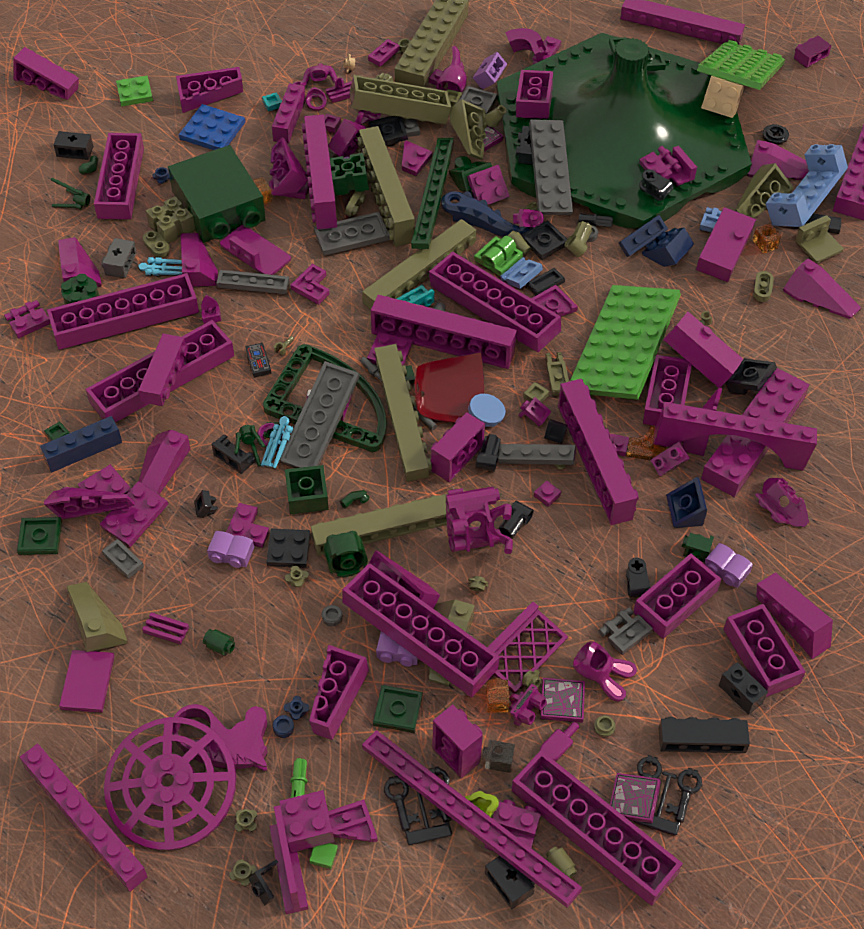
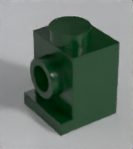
M690 533L689 537L685 536L682 547L685 548L683 556L687 557L689 554H693L697 559L705 562L714 536L710 535V538H706L700 534Z

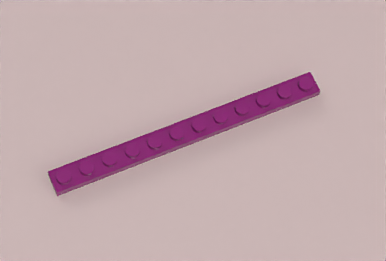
M376 730L362 744L363 750L566 908L581 893L582 887L379 731Z

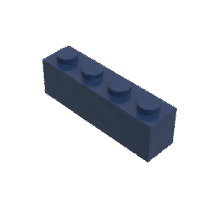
M110 416L40 445L44 460L52 473L122 443V439L115 421Z

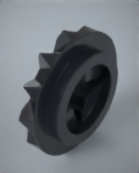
M772 124L764 128L762 135H764V140H768L769 143L782 145L783 142H787L789 132L781 125Z

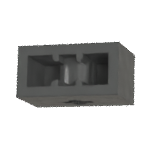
M114 238L112 244L108 247L106 257L102 259L105 275L126 278L137 254L134 241Z

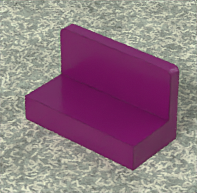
M679 145L673 147L671 156L680 162L682 170L680 172H676V170L671 171L673 173L671 179L679 186L695 179L697 166ZM667 160L663 161L665 165L669 164Z

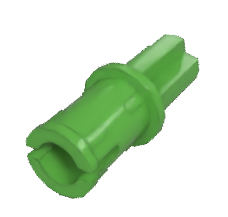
M297 758L294 761L293 777L290 779L292 783L291 798L304 795L305 784L308 783L306 779L307 761L305 759Z

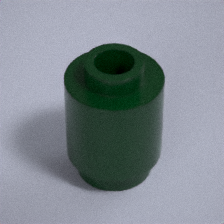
M209 629L203 638V644L208 649L223 656H226L228 653L231 654L235 648L234 637L217 629Z

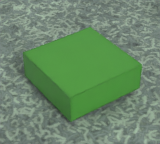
M327 843L314 847L309 860L310 864L332 869L338 845Z

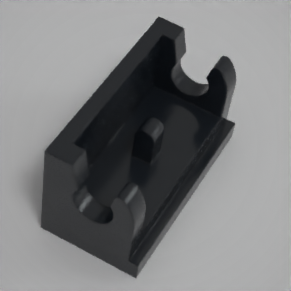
M224 434L212 443L213 455L242 474L256 460L251 452L245 453L240 448L238 454H235V445Z

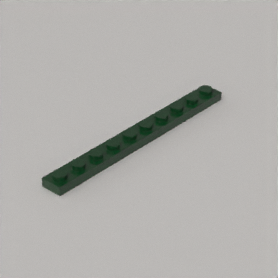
M454 138L437 139L411 242L412 249H429L454 147Z

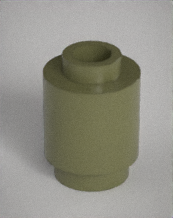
M554 847L546 853V860L569 878H572L577 873L576 865L563 847L559 849Z

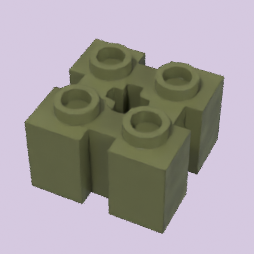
M176 196L164 201L163 206L156 205L146 210L148 225L153 231L158 232L168 244L177 240V236L181 233L195 231L193 215L186 208L183 209L182 203Z

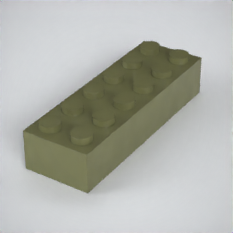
M353 75L349 92L351 108L357 111H370L374 114L383 113L388 116H400L405 119L412 118L421 122L430 121L435 124H447L451 110L448 91Z

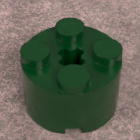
M78 274L76 277L70 278L61 284V293L65 305L100 296L96 282L92 278L87 277L86 274Z
M356 531L337 535L332 534L326 538L323 551L330 573H336L338 577H350L359 573V569L362 566L366 567L368 563L367 554L362 539Z

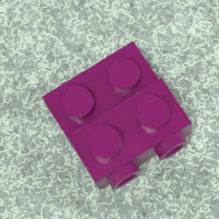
M511 800L499 801V806L495 810L492 819L532 848L541 814L537 813V810L530 806H525L524 809L516 807V804ZM485 845L486 849L492 850L487 845Z

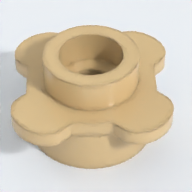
M348 54V58L344 59L343 67L346 68V73L349 70L353 71L355 67V58H351V54Z

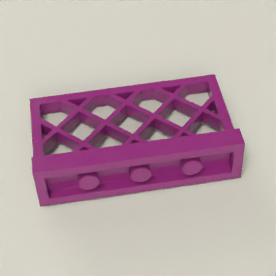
M532 602L487 647L498 656L503 652V656H500L499 660H504V670H497L493 675L514 694L523 686V674H526L528 671L534 672L538 670L568 639V636L538 610L539 606L535 602ZM539 618L544 623V629H533V621ZM530 633L531 642H520V634ZM534 633H544L545 642H534ZM548 633H555L561 639L558 642H549ZM508 646H517L518 656H507L506 648ZM520 646H531L532 656H521ZM535 647H546V655L536 656ZM507 660H518L519 670H508ZM522 660H532L533 668L531 670H522ZM508 674H519L520 682L514 686L508 680Z
M274 806L277 824L269 827L275 859L278 861L277 869L285 912L290 914L308 910L298 852H290L281 806Z

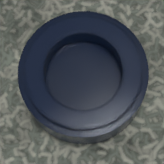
M281 715L273 721V732L277 737L287 738L294 732V722L289 716Z

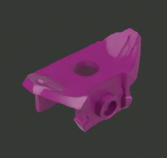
M768 478L763 483V494H755L759 499L758 503L772 513L770 516L777 523L805 527L809 523L803 498H798L795 490L787 485L788 482L783 478ZM782 496H786L789 499V504L786 507L780 505V498Z

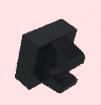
M550 419L544 438L562 444L568 425Z
M202 490L194 500L197 517L204 518L207 514H214L218 509L217 506H212L216 502V498L210 496L209 491Z

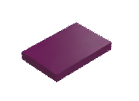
M72 650L59 705L60 710L103 713L115 657L114 653Z

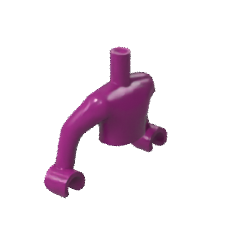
M319 63L317 66L307 68L302 81H297L293 84L306 86L310 77L313 81H323L330 75L335 88H344V79L337 78L331 66Z

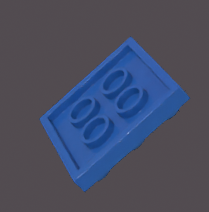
M202 104L179 133V139L216 150L231 143L245 124V117Z

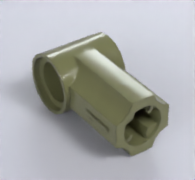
M583 221L578 223L573 235L564 244L576 257H580L586 252L588 248L586 242L592 232V226Z

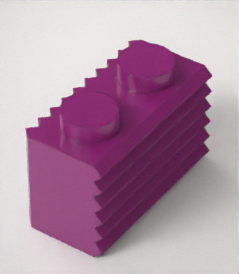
M817 35L796 47L794 60L796 59V61L807 68L829 56L832 45Z

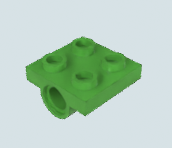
M495 236L474 255V260L501 276L523 257V252L516 249V243L511 237L504 236L500 239Z

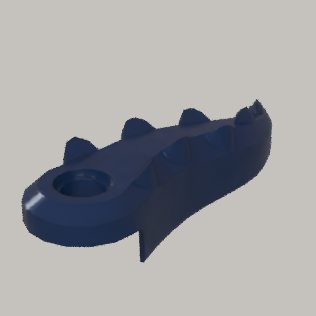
M453 191L442 196L441 207L445 212L453 216L454 222L462 219L469 225L477 226L502 237L508 236L512 231L523 234L530 230L528 227H519L508 222L502 217L499 210H492L488 207L486 200L479 201L473 198L468 191L465 193ZM451 200H457V201H459V202L454 204V203H451L450 201H451Z

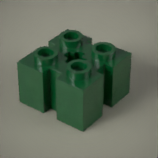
M363 153L352 154L350 158L344 159L343 156L330 158L335 195L348 194L349 190H355L356 192L369 190Z

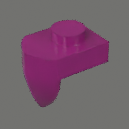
M206 295L201 304L203 324L211 320L217 323L221 321L220 307L214 298Z

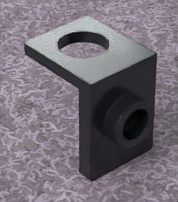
M277 859L254 872L249 878L253 893L261 899L264 906L270 903L274 895L262 875L271 871L278 864Z

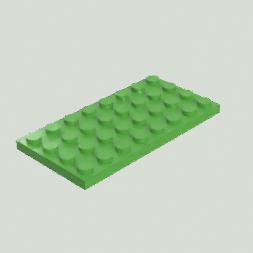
M728 40V42L726 41L698 65L697 71L760 90L784 65L785 58H782L780 54L773 53L771 55L766 50H754L752 46L737 45L736 41Z
M612 285L570 381L582 379L584 384L589 387L590 395L638 400L681 296L680 290Z

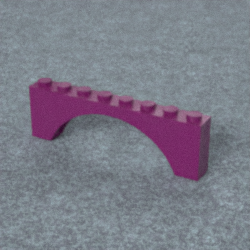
M664 402L654 430L653 443L655 445L672 447L678 442L704 435L740 436L757 441L773 450L781 458L785 468L804 471L817 445V428Z

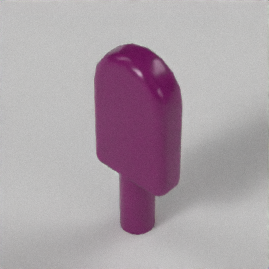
M572 722L564 732L556 729L541 745L540 750L556 762L572 746L573 740L570 737L579 729V725L576 722Z

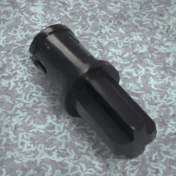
M580 213L578 223L583 221L594 227L596 225L611 227L613 217L599 216L596 213L595 215Z

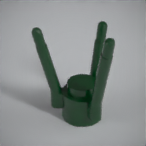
M54 178L50 179L56 184L67 188V192L74 194L73 202L76 203L52 204V207L81 209L82 206L87 207L89 205L90 194L77 190Z
M243 425L240 427L239 432L235 433L234 453L238 454L240 440L244 444H250L257 466L260 467L261 463L254 440L256 438L262 448L265 447V444L256 432L254 425Z

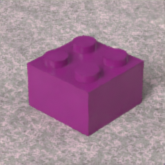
M323 790L279 801L291 853L335 842Z

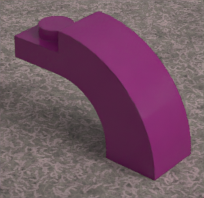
M527 28L512 29L505 32L513 52L530 50L535 54L538 62L544 60L542 56L545 55L544 51L546 48L541 36L537 32Z

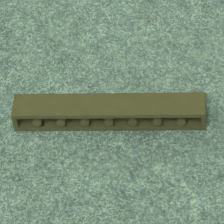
M459 220L433 239L429 249L418 250L363 290V304L371 309L377 295L397 299L413 290L419 283L424 282L429 277V271L452 251L460 255L465 249L472 246L476 242V229L464 220Z
M396 344L374 348L375 359L406 481L428 478L429 470L432 469L430 458L425 456L428 453L427 446L421 440L423 437L422 427L417 425V422H419L418 412L413 410L415 406L414 397L409 395V391H411L410 382L405 380L407 371L405 365L402 366L401 361H403L401 350L398 351Z
M447 494L434 495L422 500H413L410 503L396 504L392 507L375 509L372 512L358 513L354 516L337 518L333 521L312 525L311 535L317 556L324 554L323 548L326 538L332 534L337 535L356 531L361 537L363 545L447 525L445 504Z

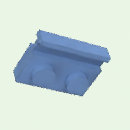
M522 257L500 276L501 281H506L507 284L521 289L543 270L542 264L529 259L525 260Z

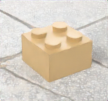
M711 76L701 108L733 118L737 112L745 85Z

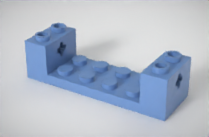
M811 145L804 154L809 172L790 194L773 193L766 202L772 226L801 227L805 225L848 168L842 145Z

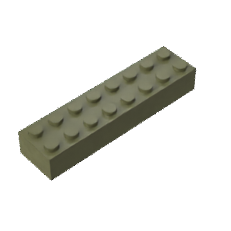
M435 0L395 67V82L427 87L429 77L438 68L468 16L469 0Z
M379 127L360 129L359 137H357V144L360 149L357 150V153H363L367 179L370 182L371 192L375 193V203L380 206L379 213L381 217H384L383 222L386 229L388 228L389 240L393 241L395 247L411 244L415 230V219Z

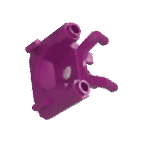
M492 486L464 492L463 488L448 490L445 504L448 541L451 552L462 550L469 552L472 548L483 546L494 547V544L500 542L505 544L504 552L511 554L513 540L501 534L500 529H495L494 522L501 515H503L504 520H510L512 507L510 504H503L489 510L488 506L496 504V501L500 500L498 488L494 489ZM473 521L481 522L479 527H469Z

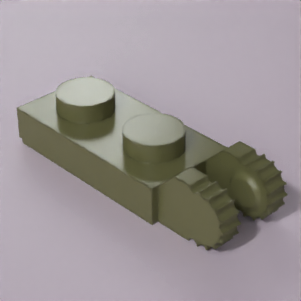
M561 352L556 353L557 362H552L550 353L545 354L552 396L559 395L561 383L569 382L566 364L563 361Z

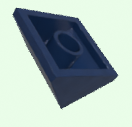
M696 477L666 494L675 528L703 526L707 507L700 479Z

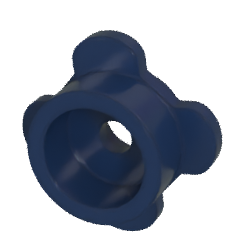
M157 168L155 173L152 174V177L159 184L170 180L167 168Z
M294 696L290 703L284 705V711L289 712V715L294 720H298L305 715V712L309 711V705L304 703L300 696Z

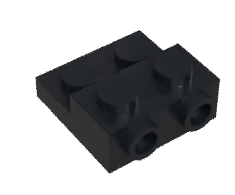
M744 358L734 374L726 381L729 393L745 395L748 390L760 391L777 369L776 363Z

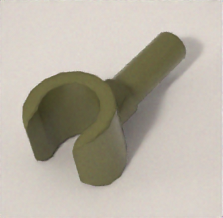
M290 336L284 343H276L274 345L275 352L281 349L279 351L280 355H285V348L294 340V337Z

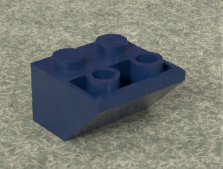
M684 227L679 229L673 228L667 232L663 231L654 241L646 245L647 248L642 254L663 267L675 265L692 248L694 242Z

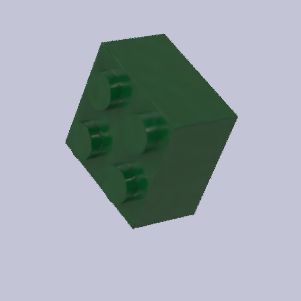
M324 465L285 469L290 515L329 510Z

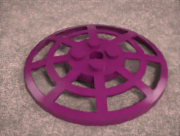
M167 717L151 721L137 728L115 750L105 774V803L114 824L133 842L150 849L172 851L200 842L221 824L232 805L237 777L231 752L215 731L205 724L192 719ZM173 723L194 726L204 731L206 735L197 743L184 736L172 735ZM164 724L163 736L151 739L139 748L131 742L136 735L144 730ZM214 740L221 749L228 772H214L211 759L204 750L211 741ZM172 741L184 743L192 748L183 757L172 754ZM163 742L162 755L151 760L144 753L145 750L153 745ZM125 747L132 756L125 767L122 781L110 782L114 763ZM198 754L205 763L207 770L205 773H194L192 766L189 764ZM138 759L145 766L141 778L129 779L131 769ZM172 775L174 778L172 785L168 787L163 786L164 777ZM214 781H228L225 799L214 817L205 808L212 795ZM195 782H207L205 793L200 802H198L191 796ZM141 787L146 798L136 808L131 799L129 789ZM122 790L125 803L132 812V815L125 824L120 821L113 808L110 796L112 791ZM185 802L193 809L183 817L173 820L172 808ZM153 804L163 808L164 821L149 818L144 813ZM197 815L201 816L208 823L196 834L174 841L173 827L183 825L194 819ZM139 820L153 827L164 828L165 842L146 840L134 834L131 830Z

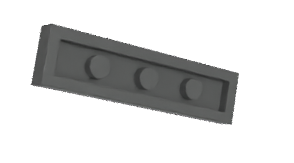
M220 270L216 283L218 288L287 294L290 281L288 276Z
M500 444L498 462L499 464L574 465L576 446Z

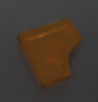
M651 426L645 435L637 438L629 437L626 456L651 461V459L664 452L666 446L653 444L655 427Z

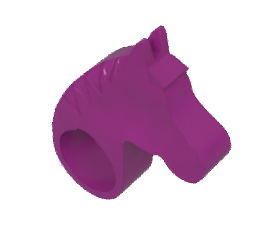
M187 705L174 715V717L188 719L192 717L206 719L211 724L210 729L219 735L231 752L235 769L254 766L260 770L267 771V764L264 758L268 752L267 746L264 745L263 736L268 722L266 713L261 707H251L246 712L245 720L240 721L230 730L226 729L214 714L202 705ZM173 723V735H179L178 731L182 723ZM214 740L211 741L204 750L210 757L213 767L227 768L221 749ZM176 742L185 754L192 748L184 743ZM199 754L194 758V760L205 764Z

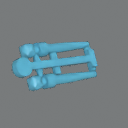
M148 257L147 262L152 265H147V263L139 264V270L145 271V274L149 276L151 274L153 276L182 275V272H179L182 271V266H166V264H182V260Z
M286 416L281 417L279 424H274L273 431L270 434V440L261 463L263 467H277L285 445L290 439L293 427L288 425L289 418ZM278 444H280L274 463H271L276 452Z

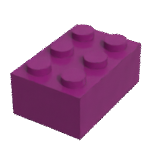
M521 70L516 98V117L549 119L553 91V71Z
M467 412L462 417H459L451 429H447L443 437L432 445L431 471L447 482H450L482 448L485 423Z
M452 704L433 720L432 749L460 778H463L481 761L483 733L476 724H472L468 720L467 715L462 709H457Z

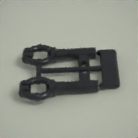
M648 755V757H644L638 762V774L643 777L657 779L663 774L667 778L657 814L653 817V822L647 823L634 820L633 822L676 836L680 823L684 822L690 796L698 792L703 785L702 778L698 770H692L689 767L682 771L678 777L675 774L662 772V766L657 760L658 758ZM652 763L651 765L657 768L654 775L644 773L642 770L643 764ZM685 775L688 777L692 775L691 778L697 779L694 788L684 786L683 779ZM671 778H677L682 795L679 806H673L668 803L667 807L669 809L666 808L665 812H672L676 815L675 821L677 822L660 818Z
M439 766L429 768V771L436 774V776L442 775L444 782L449 785L450 777L445 770L439 768ZM397 775L389 777L384 786V793L388 799L396 804L401 829L405 832L408 845L452 835L449 822L452 819L439 808L437 810H429V814H432L430 818L432 820L436 819V817H442L445 824L429 827L422 795L417 792L425 828L411 832L408 831L410 830L409 824L420 822V818L417 819L419 817L418 813L413 814V816L406 813L404 800L409 793V787H412ZM395 783L396 785L401 783L404 791L402 794L394 796L390 793L389 787L395 785Z

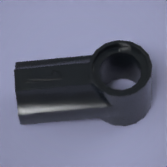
M489 434L485 436L481 452L477 456L476 468L495 472L498 461L497 454L501 444V439L497 435Z
M515 501L511 506V519L504 520L499 527L501 534L511 539L515 537L523 524H528L534 513L532 508L519 501Z

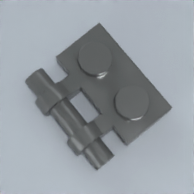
M630 607L624 611H619L615 618L611 621L607 620L603 627L598 630L602 637L607 633L612 634L608 638V642L621 655L652 633L653 630L639 614L632 619L630 616L633 614V610ZM621 623H624V624H625V625H624L623 627H621L620 629L617 628V626H618L619 624H621Z

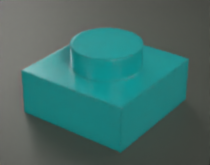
M277 92L262 97V102L268 112L278 109L282 102Z

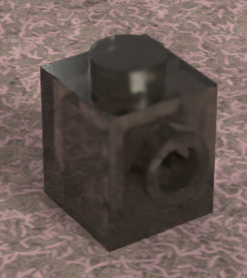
M489 739L488 747H484L482 753V760H485V768L510 773L515 744Z

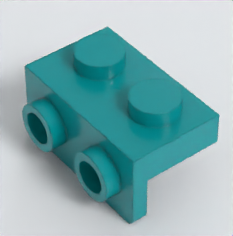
M420 285L397 299L428 307L434 303L435 291L433 289L427 290L423 285Z

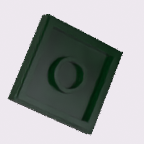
M21 518L17 546L18 555L58 554L62 518Z
M381 685L373 726L415 733L423 692Z

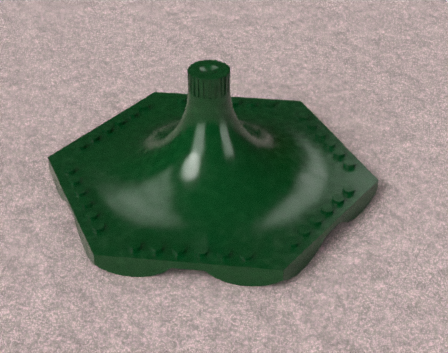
M600 33L523 69L553 71V91L549 119L516 117V98L521 70L497 81L498 106L502 105L506 108L501 124H503L509 179L517 189L536 198L533 165L518 163L519 156H516V148L520 146V143L517 142L518 133H522L523 126L529 127L530 120H563L572 202L587 206L594 214L596 213L599 216L613 217V224L624 228H640L658 215L665 222L680 211L688 201L705 192L715 193L731 187L740 181L751 169L752 163L737 112L731 118L701 108L712 75L697 71L699 62L648 47L642 40L634 38L620 40L615 46L613 58L609 46V38L616 37ZM649 51L654 54L658 52L663 55L666 63L665 70L647 71ZM679 145L697 166L695 179L679 186L671 178L668 179L673 184V190L664 200L658 201L639 187V183L643 179L642 174L645 171L640 165L639 159L653 151L656 155H659L658 148L660 146L668 149L672 155L673 147Z

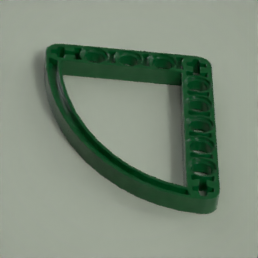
M302 344L297 347L263 402L264 412L278 419L286 416L289 418V423L296 424L303 407L287 402V399L312 359L322 364L326 361L355 372L357 371L327 352L307 344ZM294 364L301 365L298 369L292 368ZM360 375L356 386L367 397L375 411L378 421L377 432L374 433L339 421L336 428H343L344 431L342 433L334 432L332 438L370 452H377L381 449L386 436V414L378 394L368 381ZM291 377L293 378V380L291 382H285L284 378ZM278 390L285 391L283 395L275 394ZM292 410L293 413L291 415L284 414V411ZM353 434L361 435L359 439H353L351 436Z

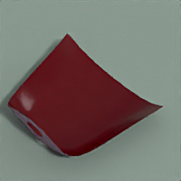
M481 353L441 359L419 365L414 383L419 413L430 419L456 422L466 412L469 413L468 407L471 399L475 395L484 394ZM421 391L424 392V397H421Z

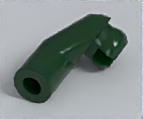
M91 156L89 162L79 166V172L83 175L95 172L99 160L98 157Z
M365 490L353 491L340 501V504L346 509L359 499L364 504L370 497Z

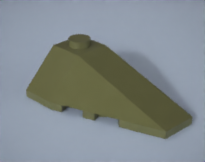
M461 99L451 107L449 113L450 121L468 155L481 160L483 159L485 146L483 139L486 137L484 132L487 127L485 123L486 112L485 109Z
M776 163L762 165L752 177L735 211L755 218L767 209L766 202L773 193L789 194L794 187Z
M87 582L67 586L86 652L127 644L122 624Z
M456 599L435 605L434 610L466 633L469 632L474 618L475 605ZM429 667V681L449 687L450 682Z

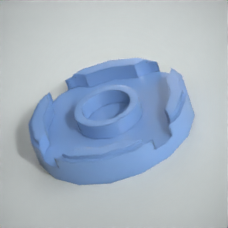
M489 394L475 395L468 407L469 414L485 423L486 427H493L501 423L506 412L503 403L495 396Z

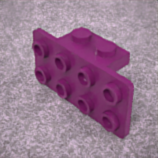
M244 225L239 226L220 241L222 248L261 274L274 275L291 261L289 254Z

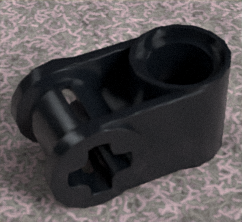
M648 169L643 172V179L639 183L640 189L658 201L664 200L673 190L672 182L654 170Z
M632 558L628 563L626 571L629 598L641 597L650 589L645 561L641 558Z

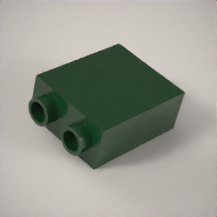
M231 145L168 166L172 192L182 203L183 209L186 208L193 215L195 230L203 243L213 239H223L241 225H244L246 228H253L260 222L266 221L263 195Z

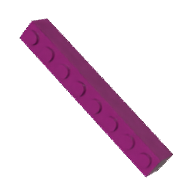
M625 0L620 17L622 20L720 44L732 40L736 41L737 45H739L745 28V24L647 0Z
M38 743L20 756L25 769L129 892L148 877L142 864Z

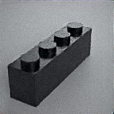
M666 717L661 719L658 727L660 752L746 753L750 745L748 722L739 718L719 720L718 718L697 719L689 717L686 719H676L675 717Z

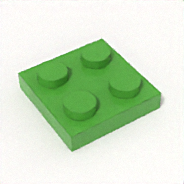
M148 76L116 81L121 107L153 101Z

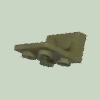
M827 215L799 227L795 240L815 263L843 252L844 249L827 232L831 221Z

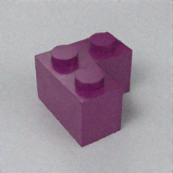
M344 119L335 135L331 138L328 147L339 157H350L358 147L357 137H359V130L366 128L363 125Z

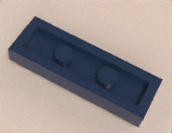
M658 215L618 242L625 255L629 257L661 235L663 231H667L668 228L660 215Z

